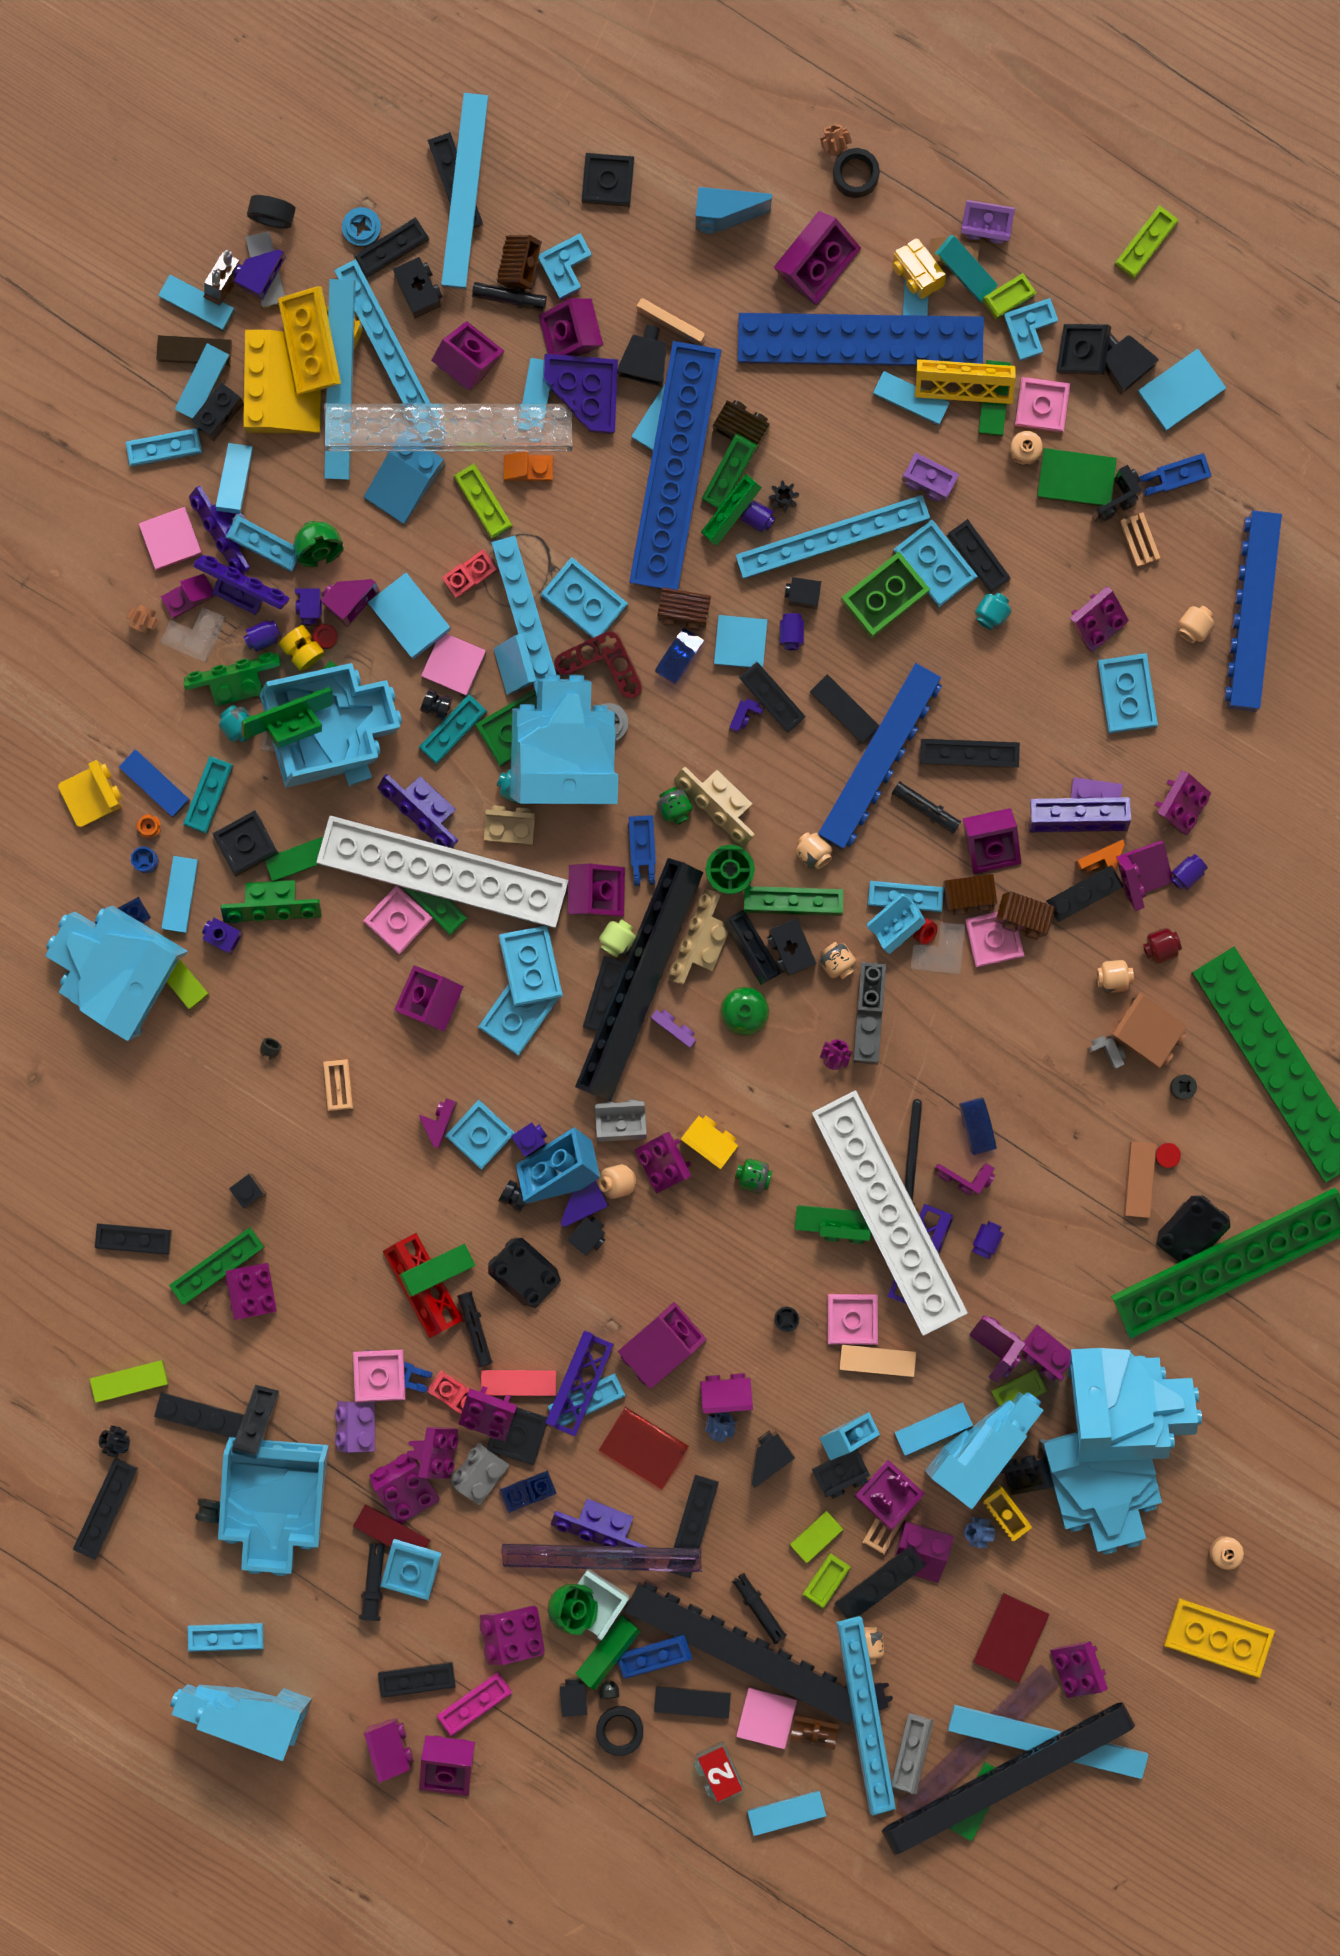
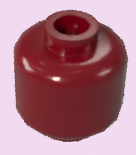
M1169 928L1148 934L1146 938L1147 943L1143 944L1146 957H1152L1153 961L1157 964L1177 958L1179 951L1182 950L1177 932H1172Z

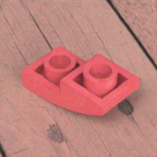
M482 549L464 564H459L443 576L442 579L455 598L480 584L499 569L487 551Z
M442 1370L439 1371L427 1389L430 1394L460 1414L470 1390L467 1386Z

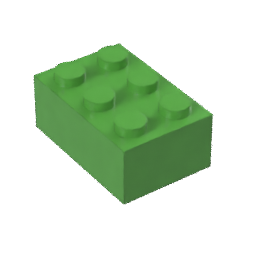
M899 551L842 596L840 602L872 640L929 594L930 588Z

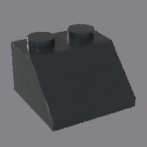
M769 1430L758 1438L759 1444L756 1445L751 1483L754 1488L795 1459L794 1454L777 1431L771 1433Z

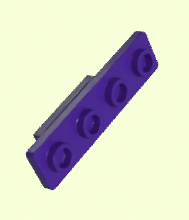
M195 487L189 495L192 508L201 517L204 528L210 532L217 549L222 552L227 560L228 567H234L241 574L245 575L250 567L239 550L244 547L226 538L236 515L244 519L245 517L242 512L237 514L216 511V504H211L202 487Z
M202 555L194 562L193 567L217 578L212 594L254 615L259 613L263 602L278 609H282L289 602L290 598L284 595L281 590L269 588L263 585L260 580L253 577L249 578L241 574L238 569L219 563L214 557Z
M386 774L377 786L382 795L391 800L399 808L400 812L408 816L422 832H425L435 841V844L453 849L458 839L442 824L453 815L456 809L421 776L404 790Z
M590 1499L586 1500L579 1519L555 1511L551 1521V1525L561 1532H570L587 1542L593 1541L609 1551L616 1550L632 1560L639 1559L643 1561L648 1550L647 1546L626 1538L633 1516Z

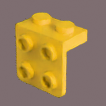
M98 760L89 763V769L58 785L69 811L79 827H84L123 807L120 801L123 799L117 785H112L109 779L112 777L108 766L106 763L102 765Z

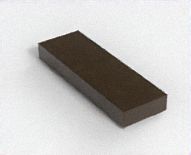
M158 335L156 360L161 362L197 364L208 343L230 355L225 364L230 366L232 340Z

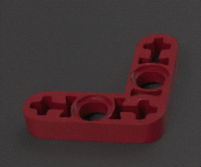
M615 631L604 632L560 653L555 658V668L561 674H570L605 658L623 696L635 698L642 691L641 679L621 637ZM609 635L610 638L615 637L617 642L614 643V649L606 646L601 649L604 654L600 655L599 647L594 641L598 640L600 645L607 640L606 636ZM587 645L593 647L595 651L594 657L590 660L583 658L581 654L582 648ZM576 650L577 658L582 664L578 665V662L575 661L569 665L570 669L567 670L566 667L561 668L562 657L565 656L566 659H570L575 656L572 651ZM624 658L627 661L628 665L625 671L620 672L614 668L615 659ZM629 671H632L633 674L628 676L630 682H636L637 684L635 688L636 693L633 694L631 691L625 690V687L628 685L626 679L624 678L622 681L619 679V676H623Z

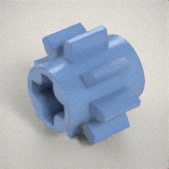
M719 1412L715 1416L709 1414L705 1432H709L711 1439L725 1442L726 1437L733 1438L737 1421L733 1420V1417L728 1412Z
M973 1517V1523L966 1524L964 1530L965 1538L970 1542L969 1546L987 1548V1542L994 1541L995 1528L990 1524V1519Z

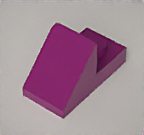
M201 574L180 581V586L162 595L161 599L172 618L175 619L216 595L212 594L213 588L205 574Z
M447 1098L445 1102L440 1101L435 1115L439 1116L438 1121L419 1115L432 1145L436 1148L441 1146L457 1102Z

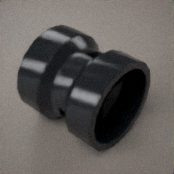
M429 689L424 697L420 711L426 714L432 713L437 719L443 721L450 709L452 698L446 695L442 697L436 691Z
M509 1180L498 1201L504 1205L510 1204L513 1210L520 1213L526 1203L523 1201L521 1188L517 1186L516 1182Z
M784 1306L776 1311L774 1321L780 1330L790 1332L797 1328L799 1324V1315L792 1307Z

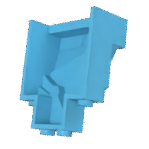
M352 663L265 683L259 694L264 712L272 707H278L296 698L312 694L317 690L330 687L333 691L332 706L314 713L322 724V732L277 748L273 742L285 788L340 775L345 770L375 763L380 754V747L378 741L373 738L394 734L402 724L401 714L399 710H395L393 703L395 701L394 690L392 687H389L387 680L359 686V672L354 670Z
M545 675V679H538L537 709L532 704H520V709L512 708L510 798L520 804H618L619 774L614 772L615 712L609 710L606 705H593V709H591L592 682L584 680L583 675H569V679H560V675Z
M114 906L102 908L95 919L98 922L97 924L77 912L65 914L58 924L60 928L56 936L53 935L46 945L48 951L45 955L70 971V973L66 972L59 983L62 987L58 993L78 1005L81 1012L123 1039L130 1041L140 1036L143 1032L140 1028L178 960L186 956L188 951Z
M1071 1349L1068 1378L1072 1379L1079 1441L1078 1463L1169 1458L1170 1449L1175 1447L1174 1435H1195L1198 1425H1202L1201 1410L1196 1408V1403L1199 1402L1198 1387L1193 1386V1379H1166L1165 1367L1160 1366L1159 1357L1146 1358L1145 1356H1134L1131 1350Z
M1019 1392L1012 1401H1006L986 1415L971 1429L966 1428L941 1448L925 1471L935 1482L969 1508L973 1509L1027 1438L1026 1433L1043 1412V1409L1039 1407L1041 1401L1028 1392L1025 1395Z
M1078 1432L1050 1440H1039L1043 1457L1047 1458L1054 1487L1052 1489L1063 1527L1065 1529L1070 1528V1531L1074 1532L1084 1529V1524L1088 1523L1095 1550L1097 1552L1102 1551L1103 1554L1116 1552V1547L1125 1544L1127 1548L1141 1545L1140 1540L1146 1539L1138 1509L1147 1512L1157 1509L1156 1504L1162 1503L1155 1477L1156 1471L1153 1460L1078 1463Z
M229 1437L223 1453L218 1540H224L230 1544H235L239 1541L243 1542L241 1570H247L252 1574L272 1572V1574L277 1576L291 1574L294 1566L295 1546L309 1550L314 1547L318 1548L320 1543L329 1445L263 1440L257 1458L254 1459L232 1453V1447L236 1438Z
M187 1684L183 1689L175 1692L170 1707L174 1708L171 1715L197 1724V1730L283 1761L289 1745H295L312 1698L285 1688L277 1696H272L239 1687L231 1688L211 1685H198V1687Z

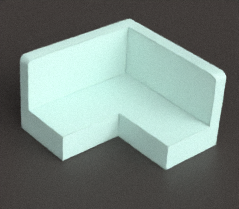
M587 1568L578 1584L587 1586L594 1593L592 1595L594 1601L598 1603V1613L593 1626L588 1630L596 1634L599 1640H602L627 1603L630 1595L590 1568Z

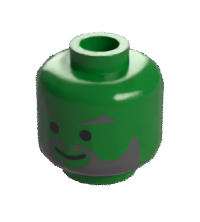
M673 787L659 795L660 799L657 801V807L665 822H675L676 825H679L689 820L688 814L692 812L693 806L684 790H678L677 787Z
M748 1158L743 1165L738 1164L735 1179H739L738 1185L740 1189L760 1194L764 1189L768 1190L773 1171L769 1170L767 1163Z

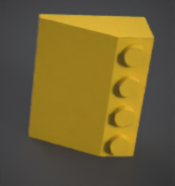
M245 330L244 428L247 433H321V390L305 395H297L284 331Z

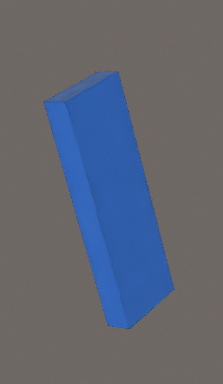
M136 749L119 766L124 773L173 818L190 800Z
M685 1635L627 1650L617 1662L623 1679L690 1661L692 1655Z

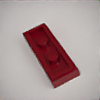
M367 1504L364 1505L353 1525L356 1529L391 1547L394 1539L427 1548L431 1541L429 1538L396 1522L391 1517Z

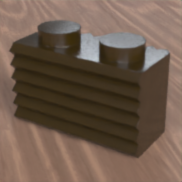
M727 400L713 424V430L731 441L735 434H739L758 445V449L770 428V424L767 423L768 418L758 412H755L754 415L746 411L747 407L737 400H734L733 403Z

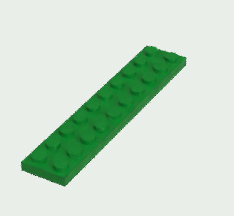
M1233 946L1193 971L1192 975L1319 1176L1326 1183L1340 1174V1112L1237 949Z
M1334 1187L1112 1295L1111 1298L1129 1338L1132 1339L1340 1238V1193Z

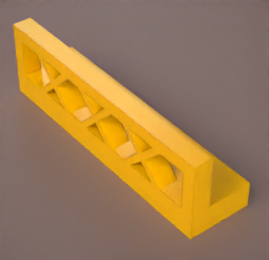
M917 359L915 397L1013 404L1016 380L1015 366ZM921 380L932 381L936 387L932 390H920ZM950 382H956L961 388L956 392H948L944 386ZM974 384H981L985 390L980 394H974L969 388ZM999 385L1009 386L1008 396L997 395L993 390Z

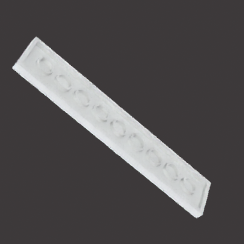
M329 816L316 862L326 867L555 929L569 881L334 816Z
M855 1090L812 1112L922 1335L925 1336L969 1314L858 1092Z

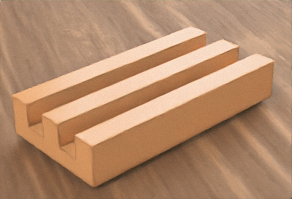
M1142 512L1136 516L1120 520L1119 523L1136 568L1159 560L1160 555L1144 513ZM1138 520L1140 521V524L1142 526L1143 532L1145 534L1146 540L1152 553V557H1149L1138 524L1136 522ZM1131 523L1144 557L1143 560L1139 558L1127 524Z
M349 1060L323 1062L328 1111L353 1109ZM339 1065L344 1067L347 1104H343ZM330 1066H334L338 1105H333Z
M906 1515L891 1530L882 1547L878 1544L887 1530L884 1525L874 1542L870 1541L880 1523L877 1518L873 1521L862 1542L885 1554Z

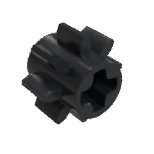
M782 480L781 486L778 488L772 486L771 489L775 495H770L769 500H775L774 510L781 507L786 513L787 507L790 505L794 508L797 504L793 501V498H798L799 493H793V483L787 486ZM786 492L788 493V499H789V500H787V499H783L782 501L779 500V498H780V494H779V493H781V494H785Z
M111 1425L110 1431L104 1430L99 1437V1447L103 1448L102 1453L114 1458H118L119 1453H125L130 1445V1438L126 1435L127 1430Z

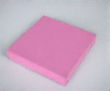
M1021 377L1014 427L1063 433L1070 383Z
M185 507L139 523L156 571L202 554Z
M445 634L436 641L421 677L467 696L486 654V650Z
M395 886L363 922L400 955L433 918L402 889Z
M998 912L965 919L976 968L1024 957L1019 930L1012 932L1003 929V924L995 921Z
M828 1294V1344L878 1345V1294Z
M404 1349L353 1352L355 1402L406 1400Z
M748 1687L736 1737L785 1749L797 1699Z

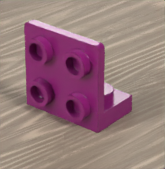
M1163 841L1155 842L1116 857L1126 898L1135 911L1145 908L1142 898L1146 897V892L1172 883V873Z
M1036 1324L1023 1341L1025 1345L1020 1356L1032 1365L1038 1363L1042 1366L1040 1372L1050 1380L1055 1381L1057 1378L1063 1381L1065 1377L1062 1374L1069 1366L1071 1351Z

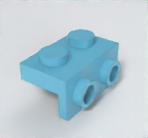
M900 894L866 925L877 936L882 948L890 954L901 946L913 933L918 931L926 921L918 906L907 896Z

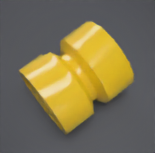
M304 625L292 630L279 642V646L287 656H293L291 661L300 672L314 665L325 654L316 641H311L312 635Z

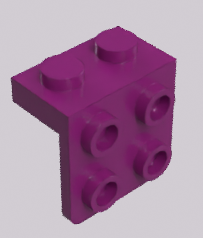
M939 1163L934 1168L938 1171L936 1174L938 1177L948 1183L951 1180L960 1184L958 1189L969 1196H972L973 1193L980 1194L983 1187L989 1188L996 1176L992 1173L995 1168L987 1163L982 1165L972 1183Z
M983 1316L970 1332V1336L1001 1358L989 1375V1378L996 1383L1002 1376L1007 1378L1021 1360L1018 1354L1025 1343L1021 1341L1017 1334L1007 1331L1000 1326L996 1319L988 1316Z
M407 1453L399 1455L394 1461L384 1467H379L374 1473L369 1475L374 1491L393 1519L399 1523L407 1521L439 1501V1495L429 1480L418 1477L420 1469L418 1460L408 1456Z
M528 1606L503 1613L480 1615V1631L484 1638V1656L487 1659L488 1665H505L544 1654L545 1649L539 1613L536 1606Z

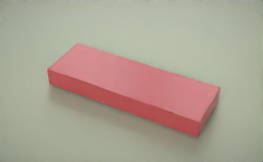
M481 1370V1389L482 1386L487 1387V1395L556 1396V1370Z

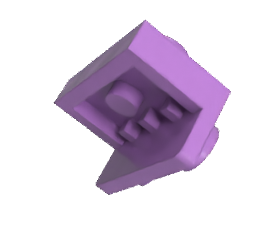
M966 200L961 233L966 234L965 237L969 239L979 240L981 236L990 238V242L1003 244L1004 240L1010 241L1015 208Z
M915 452L907 470L903 474L902 481L911 490L918 491L920 489L926 492V496L933 501L940 502L942 500L946 502L959 474Z
M338 1401L337 1408L335 1409V1419L337 1421L335 1444L337 1450L340 1452L375 1451V1401Z

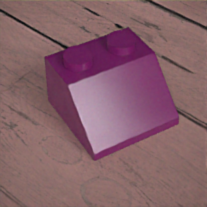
M570 298L539 315L548 354L579 356L603 346L592 298Z
M466 321L442 339L431 361L458 381L461 386L471 390L482 381L503 355L504 350Z
M372 579L339 581L334 585L330 584L321 594L323 596L321 602L330 613L349 627L380 590Z
M1011 808L963 818L965 839L973 874L1022 864L1018 829Z
M590 863L569 865L568 914L581 916H624L625 867Z
M414 965L394 1010L444 1032L464 986Z
M745 1373L730 1374V1379H720V1375L705 1376V1381H701L703 1414L753 1410L751 1378H745Z
M904 1520L894 1556L911 1544L927 1563L923 1569L913 1576L938 1583L947 1563L954 1536Z
M398 1718L368 1726L364 1735L378 1783L410 1770L411 1762H414L411 1748H406L403 1738H406L407 1734L404 1724H399Z
M425 1735L421 1757L419 1790L469 1796L475 1742L465 1739Z

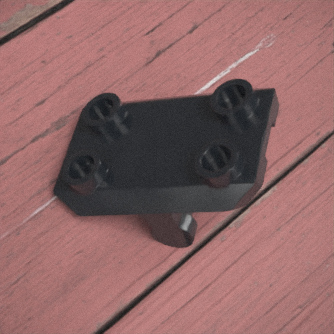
M1203 1195L1191 1196L1186 1202H1183L1171 1219L1158 1232L1157 1245L1179 1263L1213 1247L1231 1227L1229 1215L1222 1210L1220 1211Z
M524 1238L510 1239L505 1244L504 1249L488 1263V1274L525 1306L536 1308L561 1282L557 1268Z

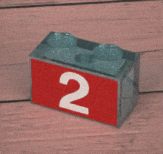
M723 1741L696 1753L697 1761L694 1762L699 1776L704 1775L708 1784L704 1785L710 1799L715 1798L718 1804L744 1791V1785Z

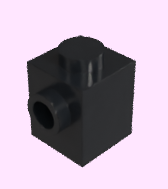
M594 1216L591 1219L585 1217L567 1241L587 1256L592 1249L597 1251L606 1239L602 1237L606 1233L602 1230L605 1225Z

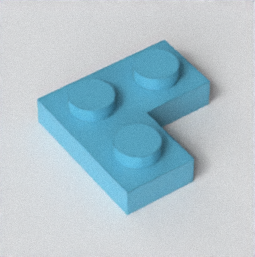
M581 233L540 253L538 257L559 300L581 290V285L571 267L592 257Z
M1050 298L1004 313L1003 315L1019 362L1042 354L1043 349L1036 330L1058 323V318Z

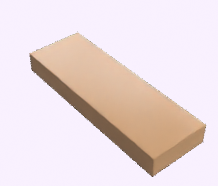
M640 299L637 304V312L695 345L702 346L704 343L705 334L702 331L645 299Z
M841 1345L839 1370L914 1377L916 1352Z

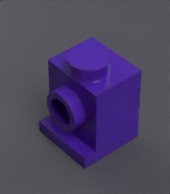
M320 588L295 589L296 596L300 598V600H296V615H300L301 625L314 626L316 622H322V591Z

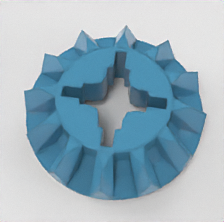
M358 207L345 215L342 222V232L346 240L354 246L365 247L368 244L374 243L380 235V219L371 209ZM365 220V225L369 230H363L358 236V229L354 225H361Z

